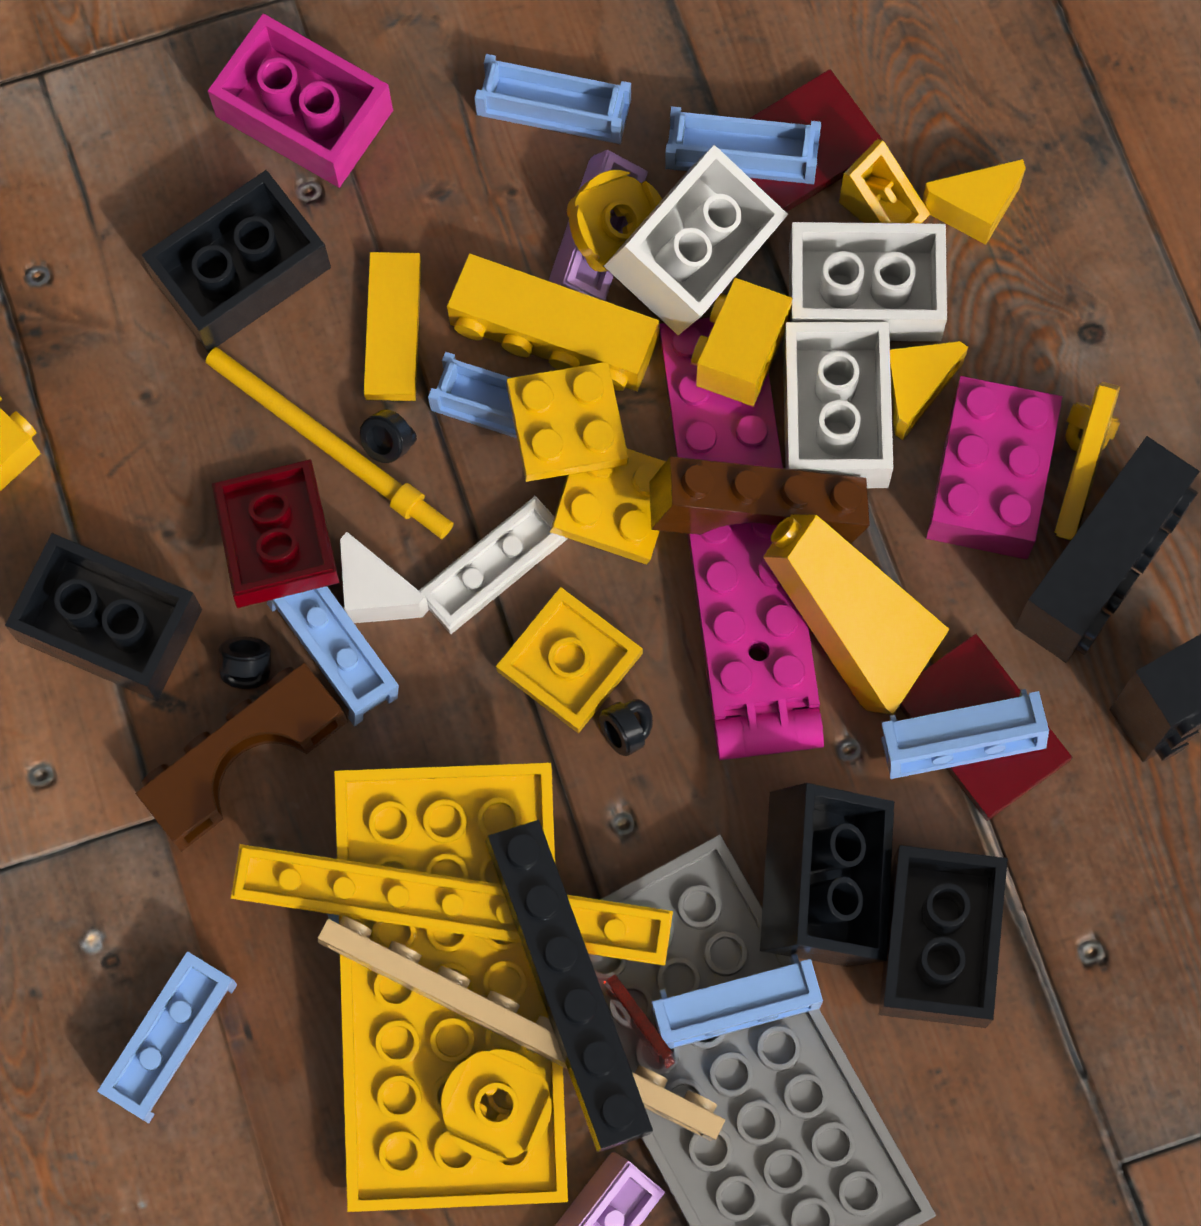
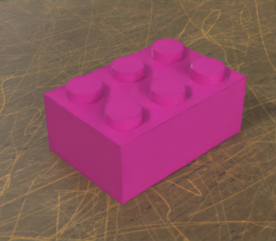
M264 13L208 89L217 118L338 188L341 187L393 112L389 85Z
M960 376L954 395L926 539L1028 559L1036 541L1063 396Z

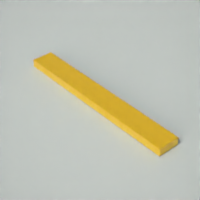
M243 844L239 846L231 899L522 944L501 884ZM567 895L588 954L665 966L673 911Z

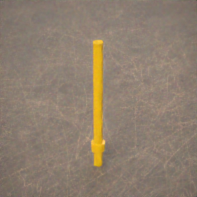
M215 347L210 351L205 360L207 365L391 501L390 508L405 519L412 517L440 539H443L450 532L454 523L424 501L425 495L409 483L402 485L220 348Z

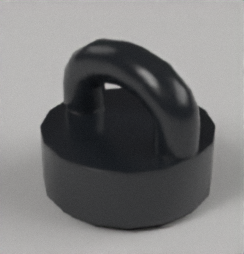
M391 410L378 411L364 420L360 427L359 436L364 450L371 458L381 463H392L399 459L417 441V435L413 428L407 424L402 416Z
M247 636L235 637L223 642L218 649L219 673L223 682L238 689H253L265 684L270 676V645L261 639Z
M633 699L625 704L616 702L602 710L599 722L610 746L618 754L629 756L644 747L645 739L650 735L653 726V716L647 703L640 699ZM635 712L639 714L640 723L634 715Z

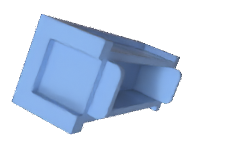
M486 54L482 90L477 89L475 95L476 113L478 116L621 144L631 103V83L621 81V85L496 61L495 55Z
M671 106L669 140L666 144L665 169L688 171L715 145L749 178L814 184L821 122L811 121V125L687 113L681 112V107Z
M445 351L442 359L444 371L437 389L431 388L428 396L431 411L517 438L506 387L507 378L511 377L458 361L455 358V354Z
M327 586L267 601V605L272 612L276 609L347 706L349 709L348 718L354 726L363 721V714L386 700L390 704L398 698V683Z
M1026 689L1020 690L1019 697L900 721L896 720L895 715H890V721L882 722L884 736L881 737L890 779L1046 749L1049 728L1039 691L1027 695Z
M187 951L97 1092L145 1122L150 1123L155 1115L151 1112L152 1108L226 992L228 991L232 994L237 983L229 976Z
M796 953L790 957L791 965L669 998H667L665 989L659 990L660 999L652 1001V1012L663 1051L820 1009L823 999L812 960L808 959L799 962Z

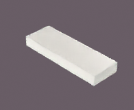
M536 496L419 590L426 596L429 610L450 634L455 632L568 539L550 532L554 516Z

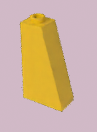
M791 515L787 517L773 531L771 535L772 544L763 558L859 704L867 711L894 715L949 631V628L819 516Z

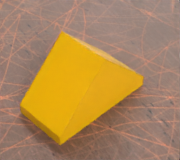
M877 139L843 175L839 203L863 223H922L930 215L883 140Z
M1021 159L927 182L922 202L931 216L986 245L1020 188L1026 169L1024 161Z
M961 341L890 350L892 421L894 434L901 440L905 439L962 367L968 346Z

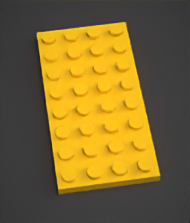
M551 763L334 771L337 859L500 884L485 843L487 836L539 820L555 862ZM348 917L371 929L372 933L369 939L388 949L392 941L398 942L422 955L418 962L419 965L435 973H438L441 966L460 973L471 980L467 989L486 999L490 991H494L515 1001L520 1005L516 1014L534 1023L537 1022L539 1016L549 1019L521 943ZM340 954L347 1212L568 1202L563 1067ZM496 1048L512 1050L530 1059L548 1083L552 1103L550 1121L539 1142L526 1152L521 1153L517 1157L501 1161L482 1160L463 1151L456 1145L447 1130L441 1108L443 1088L453 1069L475 1052ZM497 1088L494 1095L484 1094L480 1103L487 1107L486 1117L488 1119L496 1120L500 1113L509 1115L513 1105L505 1101L507 1094L505 1090Z

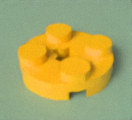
M610 170L595 176L581 186L576 196L567 205L572 238L581 254L586 258L588 265L595 271H608L604 265L662 201L661 196L647 181L640 183L635 178L627 176L631 174L630 172ZM611 210H614L617 217H626L628 224L622 228L623 234L612 227L610 223Z
M500 1048L475 1052L459 1063L450 1073L443 1088L441 1098L444 1124L456 1145L471 1156L486 1161H501L517 1157L535 1146L544 1135L552 1112L548 1083L537 1066L520 1053ZM497 1088L503 1089L507 1092L505 1101L513 1105L509 1115L500 1113L496 1120H490L486 1117L487 1107L480 1103L481 1098L484 1094L494 1095Z

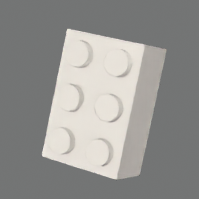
M713 145L685 173L604 267L679 335L705 313L788 214L720 149Z
M792 222L789 243V297L793 298L790 322H889L890 341H941L947 322L946 224Z
M786 322L783 339L785 469L863 477L867 480V488H888L893 472L889 322Z

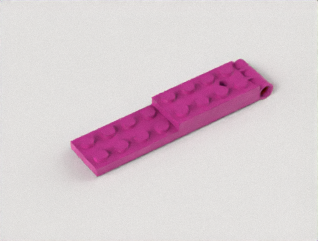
M710 318L698 319L679 335L665 323L659 324L676 456L680 458L783 469L769 372L754 407L696 386L697 366L691 364V359L698 339L701 335L709 338L715 323L710 322ZM742 523L719 527L701 535L687 534L719 761L824 748L823 725L819 709L820 701L809 628L763 558L772 544L771 535L777 527L776 525ZM754 649H761L768 657L762 661H756L750 657L749 653Z

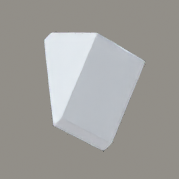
M348 532L340 539L344 609L353 623L422 618L429 611L424 594Z

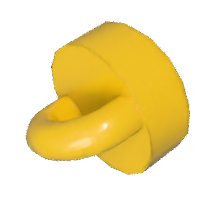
M1079 402L1073 404L1066 420L1069 425L1065 434L1066 442L1076 452H1078L1081 441L1078 434L1080 429L1084 430L1090 410L1089 405ZM1113 415L1103 449L1107 446L1109 439H1114L1120 425L1119 418Z

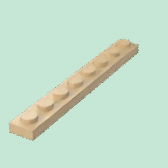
M343 916L339 924L327 919L318 937L319 944L567 1069L548 1018L539 1016L537 1022L534 1023L516 1014L520 1005L515 1001L494 991H490L487 999L467 989L471 981L470 979L445 966H441L438 973H435L419 965L418 962L422 955L398 942L392 941L388 949L369 939L372 930L353 919ZM638 1065L635 1073L632 1072L645 1109L709 1141L717 1139L726 1119L714 1114L717 1107L716 1103L687 1090L685 1097L682 1098L664 1089L668 1079Z

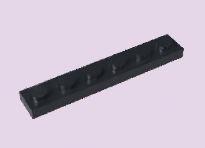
M536 820L488 835L485 843L597 1153L650 1135L653 1132L652 1125L540 821Z

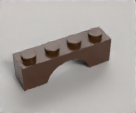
M670 456L649 482L651 530L701 535L727 525L762 523L778 526L780 522L791 515H817L846 541L852 544L870 526L867 480L863 477Z
M305 663L295 670L292 667H288L279 672L268 683L267 687L269 690L254 702L251 699H247L236 705L227 714V723L212 734L206 731L196 736L184 748L185 755L170 767L167 764L158 766L142 780L141 784L144 787L135 794L181 852L223 820L219 800L220 786L226 770L238 756L253 747L264 744H283L308 754L348 723L341 707Z

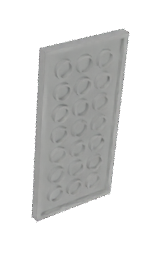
M721 835L714 837L600 899L673 911L665 966L589 954L631 1071L635 1073L638 1065L658 1073L668 1079L664 1089L682 1098L685 1097L687 1090L697 1093L716 1103L717 1107L714 1114L726 1119L717 1139L709 1141L646 1109L653 1132L650 1135L641 1137L689 1226H919L936 1216L820 1009L663 1051L652 1012V1001L660 999L659 990L665 989L667 998L791 965L789 956L760 951L762 907Z

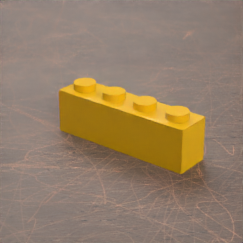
M470 253L447 305L450 325L455 326L454 329L459 334L472 340H482L485 337L502 343L501 346L514 355L520 357H529L530 354L549 360V364L557 370L608 362L614 390L623 391L626 387L638 392L659 340V320Z

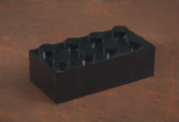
M1146 436L1028 599L1015 628L1065 663L1068 662L1075 650L1085 655L1111 616L1104 610L1106 609L1114 614L1140 576L1133 569L1142 574L1144 573L1169 533L1171 534L1189 509L1188 507L1199 493L1191 488V485L1200 471Z

